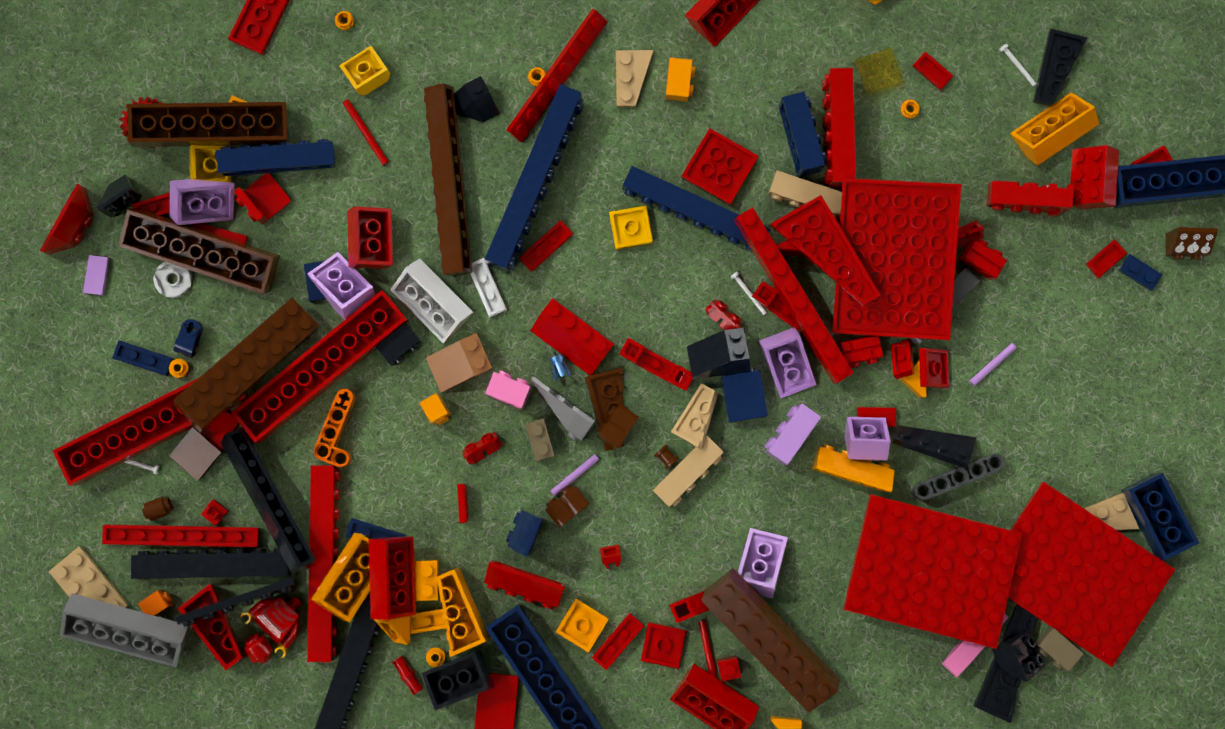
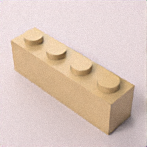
M778 170L776 171L768 193L772 200L777 202L784 200L790 202V206L799 208L822 195L835 219H840L842 192Z
M706 436L702 450L695 447L652 491L668 507L671 505L675 507L682 500L680 496L685 491L689 493L696 486L694 482L698 478L702 480L710 472L708 468L712 464L716 466L723 459L721 455L724 452Z

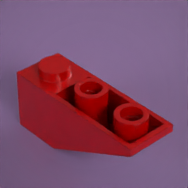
M705 591L669 605L676 623L710 610L701 601Z

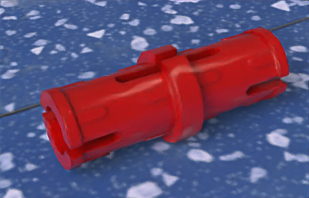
M403 655L392 662L401 676V681L405 682L412 695L423 689L414 674L415 671L411 670Z

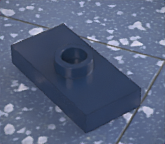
M323 261L304 264L309 302L327 300L307 274L322 264Z

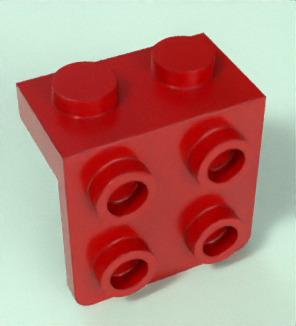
M269 173L264 174L246 190L239 187L234 191L237 195L235 200L242 208L246 206L249 210L247 214L253 222L258 221L262 225L291 202L288 195Z

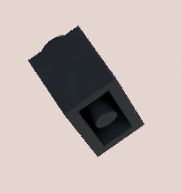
M404 323L375 347L391 366L394 364L398 366L405 360L404 356L410 352L412 354L420 348L419 344L422 341L408 324Z

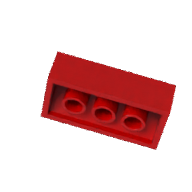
M699 0L684 16L690 25L715 47L760 0Z
M553 298L541 312L530 330L589 376L595 372L614 347L612 342Z
M414 537L368 539L371 619L392 620L416 615Z
M495 560L489 562L484 583L488 584L487 588L498 591L500 588L506 590L505 594L516 597L518 594L524 596L525 601L531 603L539 601L543 603V607L552 610L554 607L558 608L566 585Z
M695 664L687 671L669 699L713 729H748L759 710V706Z

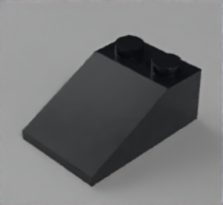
M744 328L723 330L687 346L693 380L750 372V356Z

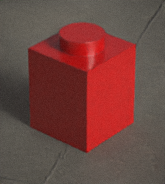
M736 656L717 659L720 679L722 681L741 677Z

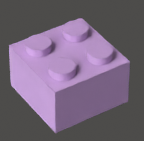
M847 417L845 442L848 459L888 460L890 437L886 418Z

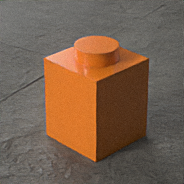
M157 590L138 603L143 613L158 616L173 606L170 594L163 590Z

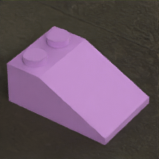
M191 179L170 181V218L177 225L234 220V183Z
M339 252L307 273L334 310L344 320L375 296L371 284L355 268H349L348 261Z
M795 327L759 340L780 398L816 385L800 334Z
M750 528L738 573L759 595L773 598L788 537Z

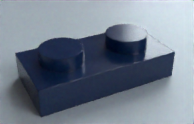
M1131 254L1127 256L1118 270L1149 291H1153L1162 276L1161 273Z

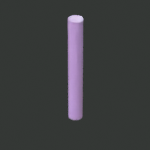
M1013 343L1006 347L969 380L971 384L976 386L1014 352L1017 347Z
M595 454L554 487L551 490L552 494L556 497L599 461V458Z

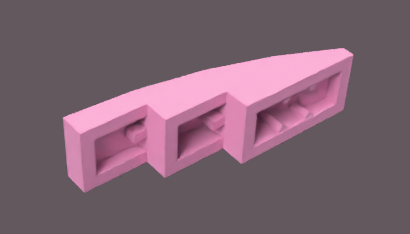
M1004 614L1002 625L1008 619V616L1006 614ZM959 640L942 662V665L955 677H958L985 646Z

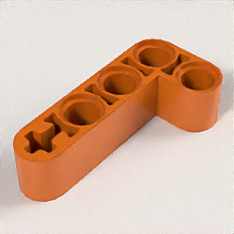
M341 389L337 392L314 447L316 458L337 467H347L352 461V456L348 451L337 447L356 401L354 392L349 389ZM348 393L350 400L344 402L342 396ZM338 404L343 405L347 408L344 409L342 407H338ZM340 410L343 413V418L340 421H336L334 415ZM333 428L336 435L334 438L329 439L327 432ZM323 446L328 448V454L325 457L320 455V449ZM341 453L346 455V461L343 464L338 462V456Z

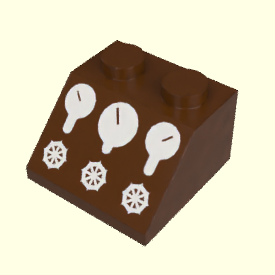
M1179 227L1166 233V256H1172L1173 260H1182L1184 257H1191V260H1203V257L1211 254L1218 228Z

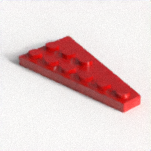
M822 195L770 224L862 306L881 296Z

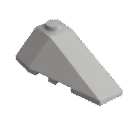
M533 376L531 378L532 382L569 432L567 435L574 441L578 439L582 441L595 424V421Z

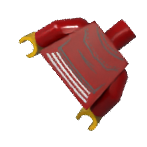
M295 596L287 603L282 598L260 600L249 611L242 613L241 618L248 615L249 620L245 624L255 621L279 645L274 651L275 654L279 649L283 650L284 654L281 657L283 658L288 653V648L297 638L300 624L297 621L299 615L295 610L302 603Z

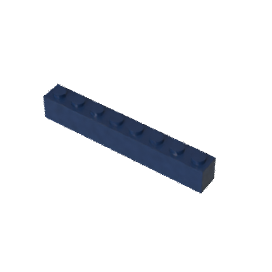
M631 166L622 186L625 195L632 198L637 196L642 199L643 203L649 206L655 204L659 206L660 211L667 214L669 212L677 214L676 218L685 222L690 220L694 222L693 225L699 229H704L705 227L711 230L710 233L714 236H725L729 238L728 241L734 245L740 243L746 246V250L753 253L734 222V219L739 214Z

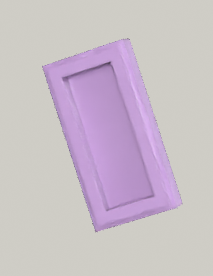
M89 255L83 293L104 296L110 258Z

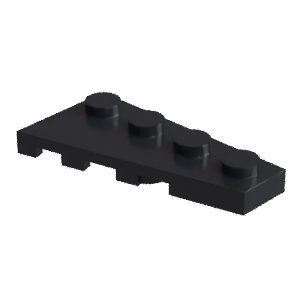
M1055 29L1049 30L1033 98L1034 103L1050 107L1054 104L1065 79L1069 75L1088 37Z
M898 425L892 443L967 469L976 437Z

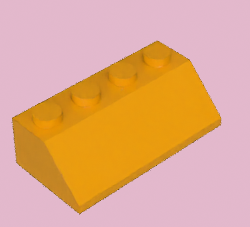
M1071 92L1011 132L1010 135L1027 159L1038 166L1098 126L1099 121L1096 108Z
M825 444L823 447L817 448L812 470L882 492H892L894 470L890 469L889 464L879 462L877 465L871 463V460L848 459L847 451L842 450L839 453L834 451V447Z

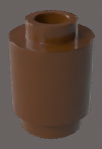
M161 496L144 503V508H142L144 517L146 519L149 518L150 521L166 516L174 510L168 496Z

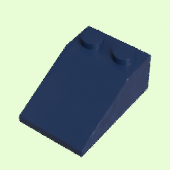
M524 510L521 513L517 512L513 521L516 524L514 531L510 530L506 541L509 542L507 547L526 557L530 555L544 518Z

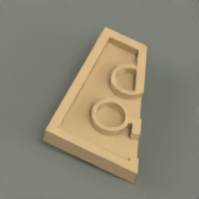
M616 50L617 107H636L653 50Z
M701 383L671 432L702 450L718 393Z
M1124 493L1117 494L1084 508L1116 530L1139 529Z

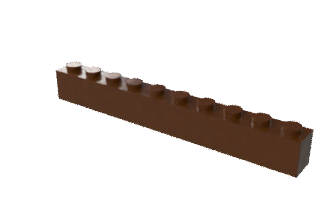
M442 83L424 88V101L427 112L426 120L429 131L430 158L432 160L431 173L434 180L433 192L436 199L437 230L440 238L439 249L442 257L441 268L443 275L459 276L473 273L454 88Z

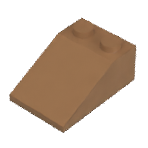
M477 333L459 340L426 358L441 393L493 370Z

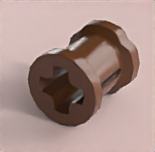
M667 445L663 446L654 455L655 458L658 457L663 462L666 470L679 459L678 456L675 457L669 451Z

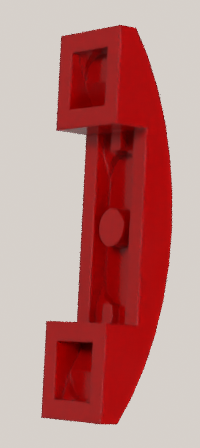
M762 281L752 297L772 314L792 328L795 327L802 334L778 292Z
M627 338L619 353L620 356L684 391L688 389L692 381L690 371L670 362L630 338Z

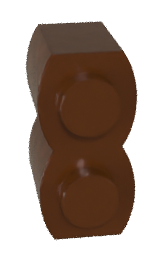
M621 404L617 405V407L612 406L607 414L609 416L607 422H602L596 430L599 432L597 438L615 450L620 447L639 416Z
M569 485L561 492L563 496L558 500L554 497L546 504L548 508L545 511L559 528L590 504L576 486L572 488Z

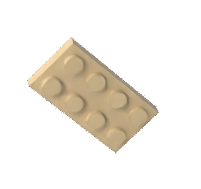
M81 546L77 547L49 571L69 597L73 593L124 608L129 606Z

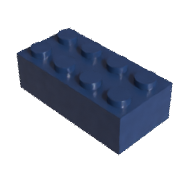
M805 91L784 96L778 108L797 176L800 178L820 173L825 165L826 155L820 149L821 137L815 131L816 119L810 113L809 96L806 97Z
M1154 473L1121 490L1156 557L1161 560H1167L1199 544L1163 473Z

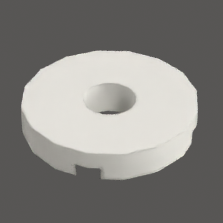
M163 262L158 266L153 278L158 292L170 298L181 297L187 293L193 280L191 270L167 262ZM171 274H176L178 277L175 284L168 282V277Z

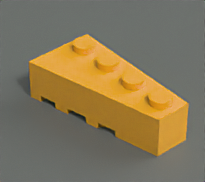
M460 567L437 576L440 600L443 606V618L447 630L446 636L450 648L449 654L452 657L486 642L490 637Z

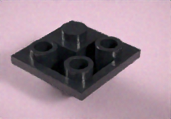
M123 175L108 185L97 209L109 217H117L123 213L124 208L138 203L139 199L143 196L131 178Z
M1029 630L999 643L997 649H992L1000 668L1025 682L1032 679L1045 667L1044 659L1040 655Z

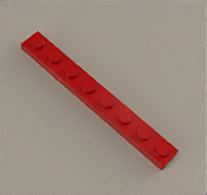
M592 9L506 129L517 141L521 143L524 141L555 97L559 85L565 83L608 22L597 10Z
M103 525L102 544L259 547L260 527Z

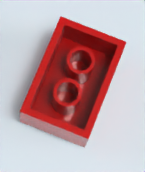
M1108 145L1073 149L1070 184L1074 185L1073 207L1078 209H1094L1116 206L1118 149Z
M358 206L347 211L348 267L386 269L393 266L392 210L390 208Z

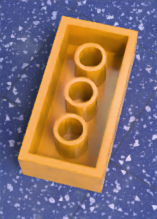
M359 533L353 534L311 599L341 620L349 623L370 591L369 541L367 537Z

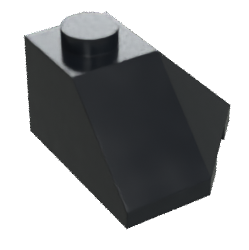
M481 76L464 84L454 93L456 112L459 116L484 123L500 114Z

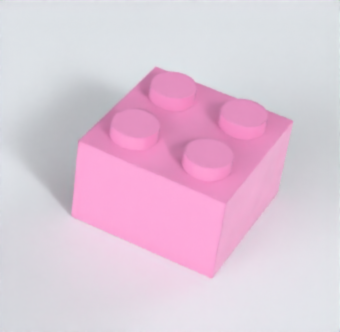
M499 371V373L494 372L485 394L524 410L532 390L528 381L517 378V381L513 380L510 374Z

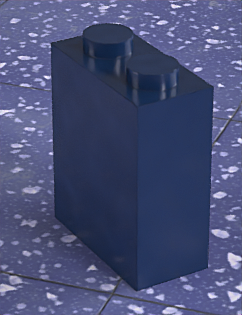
M750 368V372L721 377L728 423L768 416L760 370L755 371V368Z

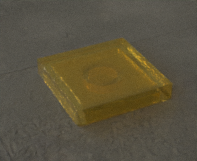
M891 48L855 59L867 96L904 83Z

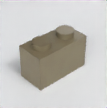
M545 419L525 424L536 462L554 457L555 454Z
M1048 627L1035 642L1040 655L1044 658L1048 656L1052 659L1053 662L1051 664L1059 671L1063 669L1069 672L1083 656V653L1052 627Z

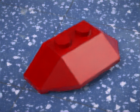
M76 184L42 245L41 252L51 255L74 248L82 242L84 238L83 232L86 227L92 224V216L94 214L86 188Z

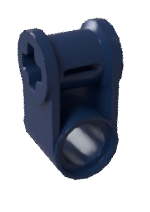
M188 319L182 323L174 344V352L192 358L195 356L196 353L194 351L199 346V340L203 331V326L199 321ZM189 326L195 327V331H191Z

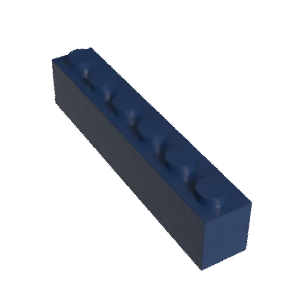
M320 139L315 143H310V141H299L298 144L281 142L276 146H271L268 143L260 144V147L242 145L236 149L226 146L221 147V150H216L217 170L220 177L336 168L333 141L328 139Z

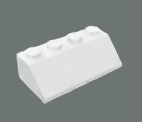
M420 258L404 269L391 288V291L443 344L473 313Z

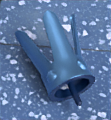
M554 352L555 357L549 359L553 367L554 381L555 377L558 381V374L563 377L564 371L569 377L570 374L573 375L565 363L564 355L557 356L556 352Z

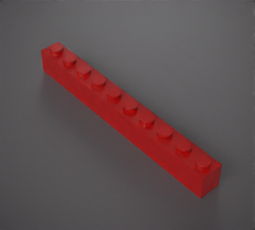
M752 207L737 216L734 222L832 383H839L852 375L854 372L754 208Z
M311 465L309 548L316 561L309 568L307 662H332L338 653V647L334 645V637L338 636V626H335V618L337 616L311 600L339 557V547H336V539H339L340 531L339 528H336V520L340 518V509L337 508V501L340 500V489H337V481H340V470H337V466Z

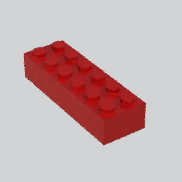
M830 68L828 73L825 74L821 85L822 91H825V98L822 99V109L826 110L825 117L822 120L823 128H826V135L823 136V147L827 148L825 154L827 173H824V184H827V187L831 189H842L843 178L856 179L853 68Z

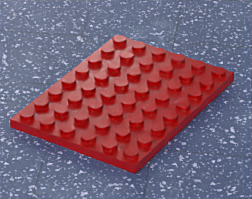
M843 178L840 227L881 296L862 306L836 283L832 333L950 340L962 184Z
M1041 482L1010 529L1011 531L1022 533L1008 598L1112 667L1176 569L1047 483Z
M870 494L843 610L997 649L1022 533Z

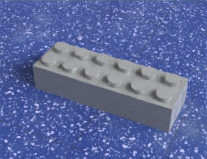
M71 593L62 612L60 636L177 667L184 650L188 627H184L183 624L177 625V622Z

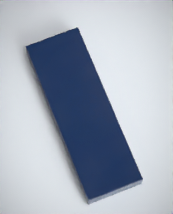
M118 340L112 357L113 359L168 376L169 365L174 360V358Z
M351 518L346 537L349 538L354 533H359L368 539L407 536L406 534Z

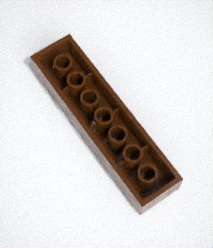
M286 102L127 104L128 143L131 147L260 145L265 143L274 145L288 142Z
M138 208L127 210L118 245L119 247L261 294L271 291L280 259L278 254L186 224L177 225L171 219Z
M291 298L173 400V405L202 433L318 330L319 324Z
M734 568L705 590L701 601L808 713L838 692L840 679Z

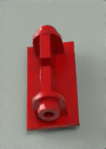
M976 220L958 228L957 249L966 246L970 240L984 238L982 233L984 231L983 225H979Z
M714 299L705 309L706 314L715 322L720 318L723 319L719 325L723 330L736 329L735 327L740 328L743 325L740 322V317L735 313L731 314L726 309V304L721 300L717 301Z
M496 432L492 434L486 433L477 443L472 442L468 444L462 453L469 465L472 463L476 464L486 458L482 451L486 450L488 455H491L499 450L503 444L498 439Z

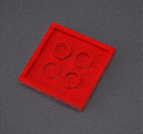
M709 128L681 178L730 206L759 156Z

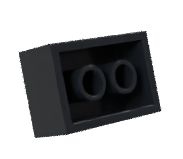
M481 650L474 651L421 673L434 710L442 709L494 688Z

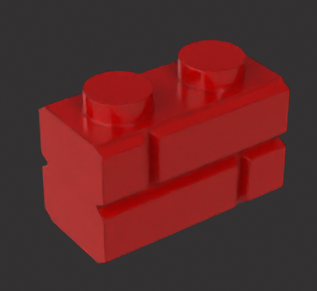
M981 239L970 240L959 260L987 279H996L1007 262L1002 257L1003 253L996 249L991 250L987 247L988 244Z
M869 336L838 344L841 353L851 368L860 367V363L866 361L868 365L878 363V359L883 357L879 336Z

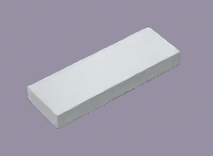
M482 258L473 262V273L470 274L489 317L491 318L506 311L507 308L485 259Z

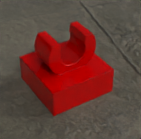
M212 499L200 515L214 526H217L229 510L215 499Z
M619 544L600 548L602 565H605L606 569H609L610 563H616L617 567L620 566L622 560Z

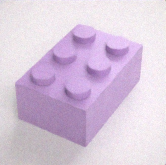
M804 404L792 406L786 415L789 417L788 420L780 423L776 429L778 433L776 437L770 438L764 446L767 448L765 453L783 466L789 464L821 418V416Z

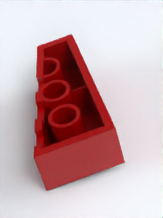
M991 181L988 184L986 206L992 207V210L1002 211L1003 208L1011 209L1010 211L1014 213H1021L1022 210L1029 211V214L1040 215L1041 212L1048 213V216L1059 217L1060 214L1073 207L1074 185L1067 184L1066 188H1057V184L1051 183L1038 187L1037 183L1032 182L1023 183V186H1019V182Z
M207 585L180 606L178 610L181 614L220 602L214 585ZM216 613L214 618L204 621L203 618L195 620L196 624L191 625L226 671L245 658L226 613Z

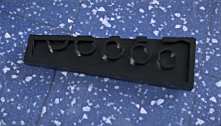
M290 577L176 616L175 619L177 625L183 624L184 627L196 624L195 620L203 618V621L214 618L216 613H229L234 611L235 607L241 605L246 607L254 604L256 600H267L280 592L282 595L294 592L293 588L297 587L295 579Z
M1016 604L1000 643L1027 630L1032 635L1036 617ZM995 655L973 706L1010 723L1021 680L1001 669Z

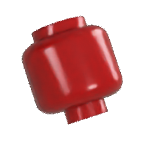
M254 634L245 641L244 651L252 663L260 662V664H263L271 658L270 655L273 652V647L265 635Z

